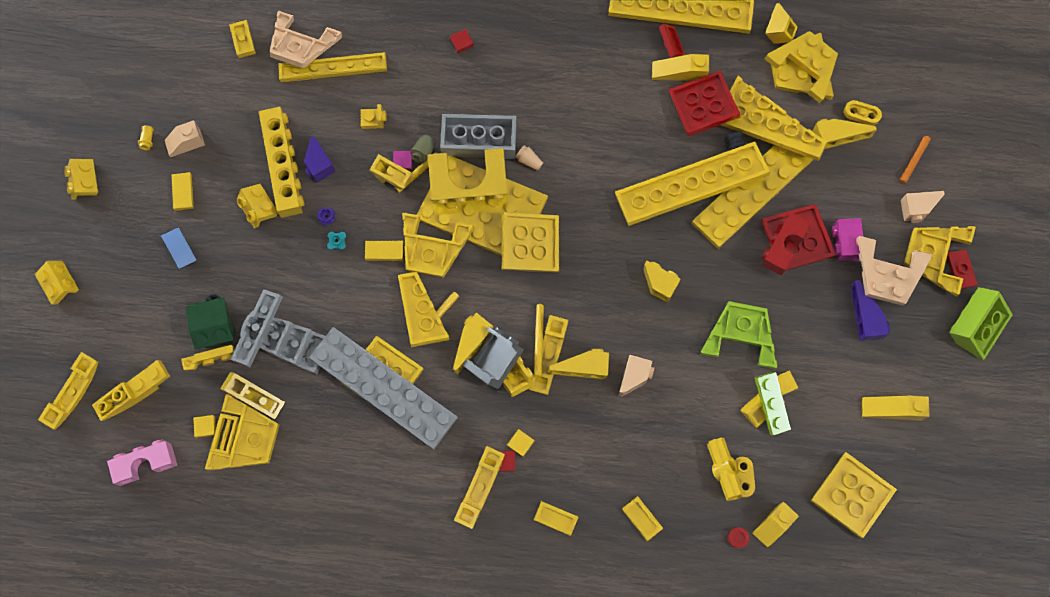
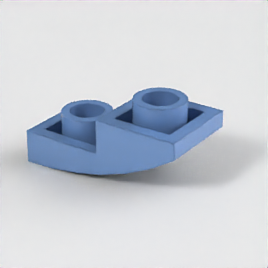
M179 228L161 235L179 269L196 261Z

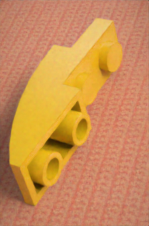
M156 360L127 383H120L92 404L101 421L107 420L159 389L158 385L168 379L170 375L162 361Z

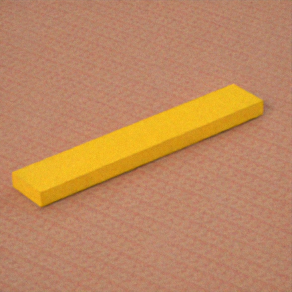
M385 52L316 59L304 68L289 63H278L280 82L387 71Z

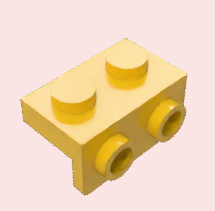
M70 159L64 171L65 177L69 179L67 192L71 194V199L76 200L77 196L97 195L98 189L93 159Z
M261 184L240 190L237 198L238 206L243 209L247 220L254 228L259 227L261 221L277 217L276 207Z
M46 261L35 273L51 305L58 304L68 293H76L79 290L63 261Z
M521 356L502 383L511 397L532 387L533 374L528 367L525 368Z

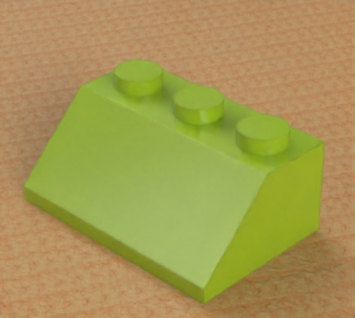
M978 287L949 333L956 344L977 358L984 360L1013 314L999 291Z

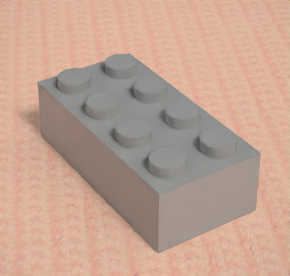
M442 114L441 153H447L448 156L459 158H485L484 150L503 148L504 159H515L516 116Z

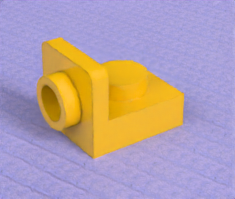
M377 104V109H361L362 129L384 128V121H387L386 110H383L381 104Z

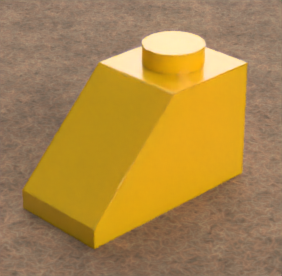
M782 502L775 507L752 534L768 548L799 516L786 503Z

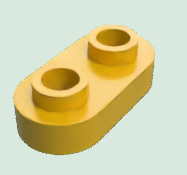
M853 100L848 102L844 108L846 118L862 124L874 126L882 118V112L878 107Z
M739 457L735 460L739 467L737 475L741 487L743 483L748 485V490H743L744 495L742 496V498H747L755 491L753 463L747 457ZM741 463L746 465V470L740 468Z

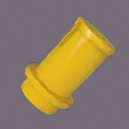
M142 126L141 137L137 144L142 150H150L153 146L151 140L154 129L150 126Z

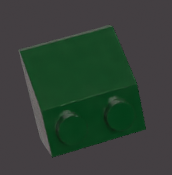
M224 297L186 306L189 334L195 349L234 340L236 331Z

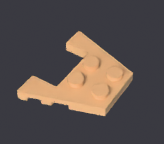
M278 11L275 32L270 47V57L304 68L342 38V32L327 27L320 39H315L289 30L294 21L293 15Z
M863 236L857 237L856 243L859 245V260L862 262L865 295L894 304L905 305L932 255L915 250L912 252L910 268L874 259L876 240Z

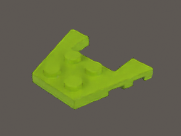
M729 301L703 346L700 355L718 358L721 339L760 346L758 366L776 369L777 361L774 355L775 350L774 344H772L767 309Z

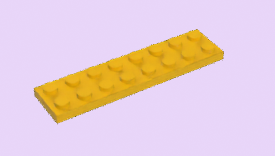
M610 0L608 16L750 34L754 0Z
M752 142L615 192V196L626 222L630 226L769 176L770 171L756 143Z
M774 145L762 156L770 171L769 176L723 192L691 224L719 249L814 159Z

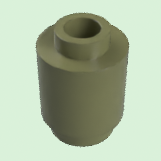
M428 135L420 137L410 151L412 159L418 163L426 162L428 159L427 154H431L435 148L434 139Z

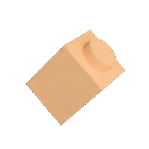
M194 120L176 126L164 140L170 157L205 145L201 130Z
M944 191L905 194L900 200L904 221H911L912 223L923 221L944 196Z
M629 355L618 396L623 397L646 384L648 378L652 379L654 367H651V360Z

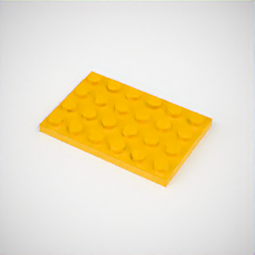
M448 156L449 175L457 187L473 189L482 183L486 170ZM506 179L507 195H504L502 199H493L492 196H485V200L474 201V197L466 198L465 202H455V199H447L448 203L436 204V200H431V189H429L417 215L421 217L420 222L450 235L454 234L456 222L473 225L474 230L467 242L502 256V213L541 214L548 195Z

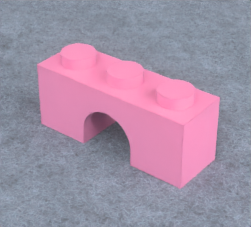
M164 440L154 441L148 447L134 448L133 452L128 454H117L113 456L114 459L107 461L112 482L118 486L139 480L138 467L144 461H149L151 469L158 473L177 466L172 444Z

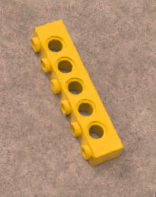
M281 107L259 111L276 210L281 218L303 213L302 206H305L303 196L299 195L301 183L299 178L296 179L295 173L298 172V167L292 156H295L293 145H290L289 142L292 136L290 129H287L286 126L289 123L287 113H283ZM283 143L280 147H276L277 144ZM286 159L284 163L279 164L281 160ZM289 176L287 180H282L283 177ZM287 193H292L290 197H285Z

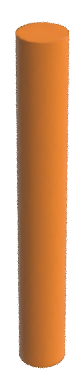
M929 136L923 137L899 180L900 183H907L931 140Z

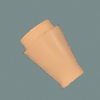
M525 145L516 155V158L519 159L518 162L536 171L544 163L530 147L527 148Z

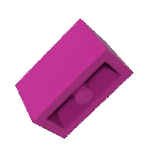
M861 218L838 219L834 226H832V236L835 237L836 242L834 244V251L838 261L859 260L860 251L856 239L859 236H863Z

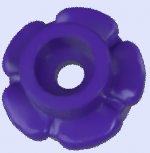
M328 207L321 208L317 214V219L322 225L331 224L335 220V212Z

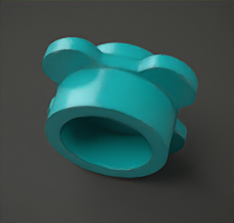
M345 232L328 233L329 243L327 247L330 250H343L346 247Z

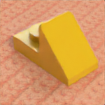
M379 154L369 170L381 183L388 182L401 190L411 174L410 171Z

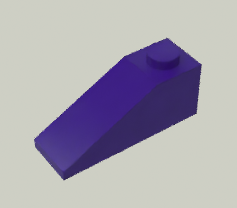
M855 280L850 287L860 341L884 339L889 335L890 324L886 321L885 314L874 299L865 295L862 283L859 280Z

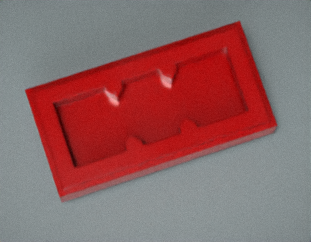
M662 24L659 29L670 58L684 56L685 53L675 27Z
M967 249L949 252L947 260L952 276L963 278L961 289L976 287L978 283Z

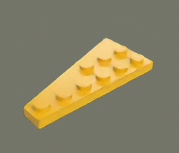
M737 76L730 92L740 112V118L721 125L819 161L827 142L810 129L803 127L797 119L791 118L786 114L785 110L766 96L759 94L753 86L747 85L741 77Z

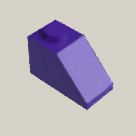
M314 136L311 137L304 159L307 168L304 170L310 179L314 178L318 183L336 171Z

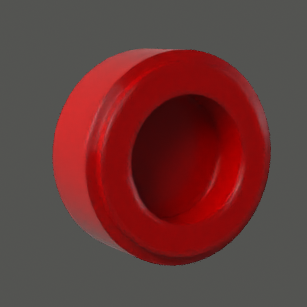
M734 528L728 534V542L734 548H743L749 542V534L743 528Z

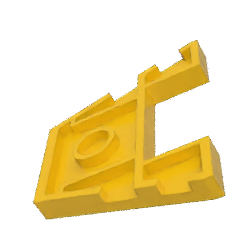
M809 31L768 53L764 59L776 69L787 57L817 80L807 93L821 103L825 98L838 53Z
M821 33L815 35L823 41ZM788 57L777 69L771 65L774 85L777 90L807 93L815 84L811 81V75ZM831 81L825 95V99L829 100L834 97Z
M403 213L406 270L444 278L473 232L474 226L456 222L452 241L416 235L421 217L419 215Z
M976 227L914 228L904 265L910 268L912 252L915 250L931 254L932 257L922 276L958 297L963 278L943 273L950 242L953 240L970 245Z
M226 394L221 411L241 416L230 455L209 452L205 469L211 471L269 464L279 424L231 395Z

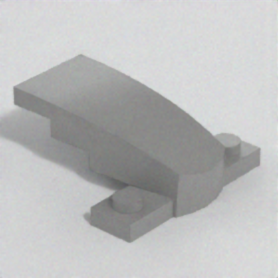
M263 290L254 311L243 322L241 338L231 360L251 367L258 350L261 349L276 358L317 375L320 366L309 357L325 338V335L295 325L290 321L274 318L283 297L279 294Z

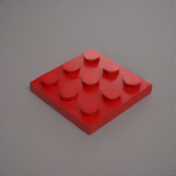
M721 71L669 89V94L688 137L740 118L738 107Z
M816 204L767 217L761 221L770 246L773 245L770 240L774 233H779L781 227H779L781 220L784 216L788 217L790 212L811 222L799 245L793 241L784 242L786 250L794 254L786 271L836 256Z

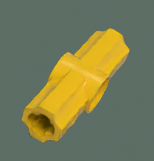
M718 438L709 441L707 446L714 463L712 465V472L715 478L720 481L726 500L731 501L741 498L744 492L737 475L739 467L737 462L730 456L725 439Z

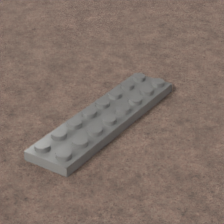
M334 327L309 357L313 362L433 450H435L458 419L452 412Z

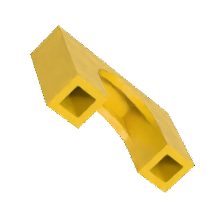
M504 149L484 150L486 175L482 183L473 189H461L452 182L449 175L447 153L427 154L431 200H436V204L448 203L447 199H455V202H465L466 198L474 197V201L485 200V196H492L493 199L504 198V195H507Z

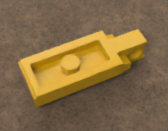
M228 345L181 359L183 369L185 371L196 370L198 365L201 364L208 366L214 364L215 360H231L236 347Z

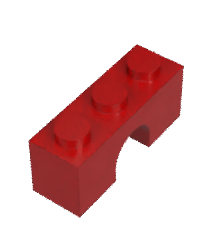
M790 212L788 217L784 216L779 224V227H781L780 232H775L770 240L773 245L770 249L766 248L761 257L764 259L762 266L782 276L794 256L793 253L786 250L784 242L793 241L799 245L811 222Z

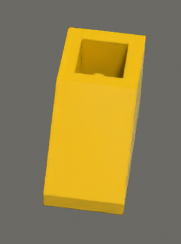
M776 3L765 34L774 44L788 43L794 39L798 27L780 3Z
M646 261L643 270L650 293L668 303L680 282V278L676 273L672 271L667 272L662 269L658 263Z

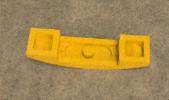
M552 315L549 316L543 339L542 376L536 378L533 373L532 387L529 390L548 395L554 375L547 374V369L549 366L558 363L569 320Z
M81 352L71 367L73 372L54 402L48 403L38 420L56 430L71 414L85 394L96 372L98 361Z
M486 446L478 464V469L454 521L473 529L505 456L504 453Z

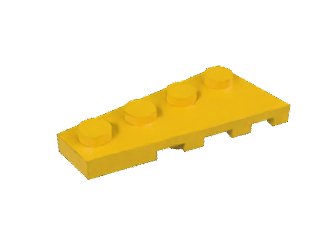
M417 271L398 275L411 347L449 340V336L434 309L432 301H430Z

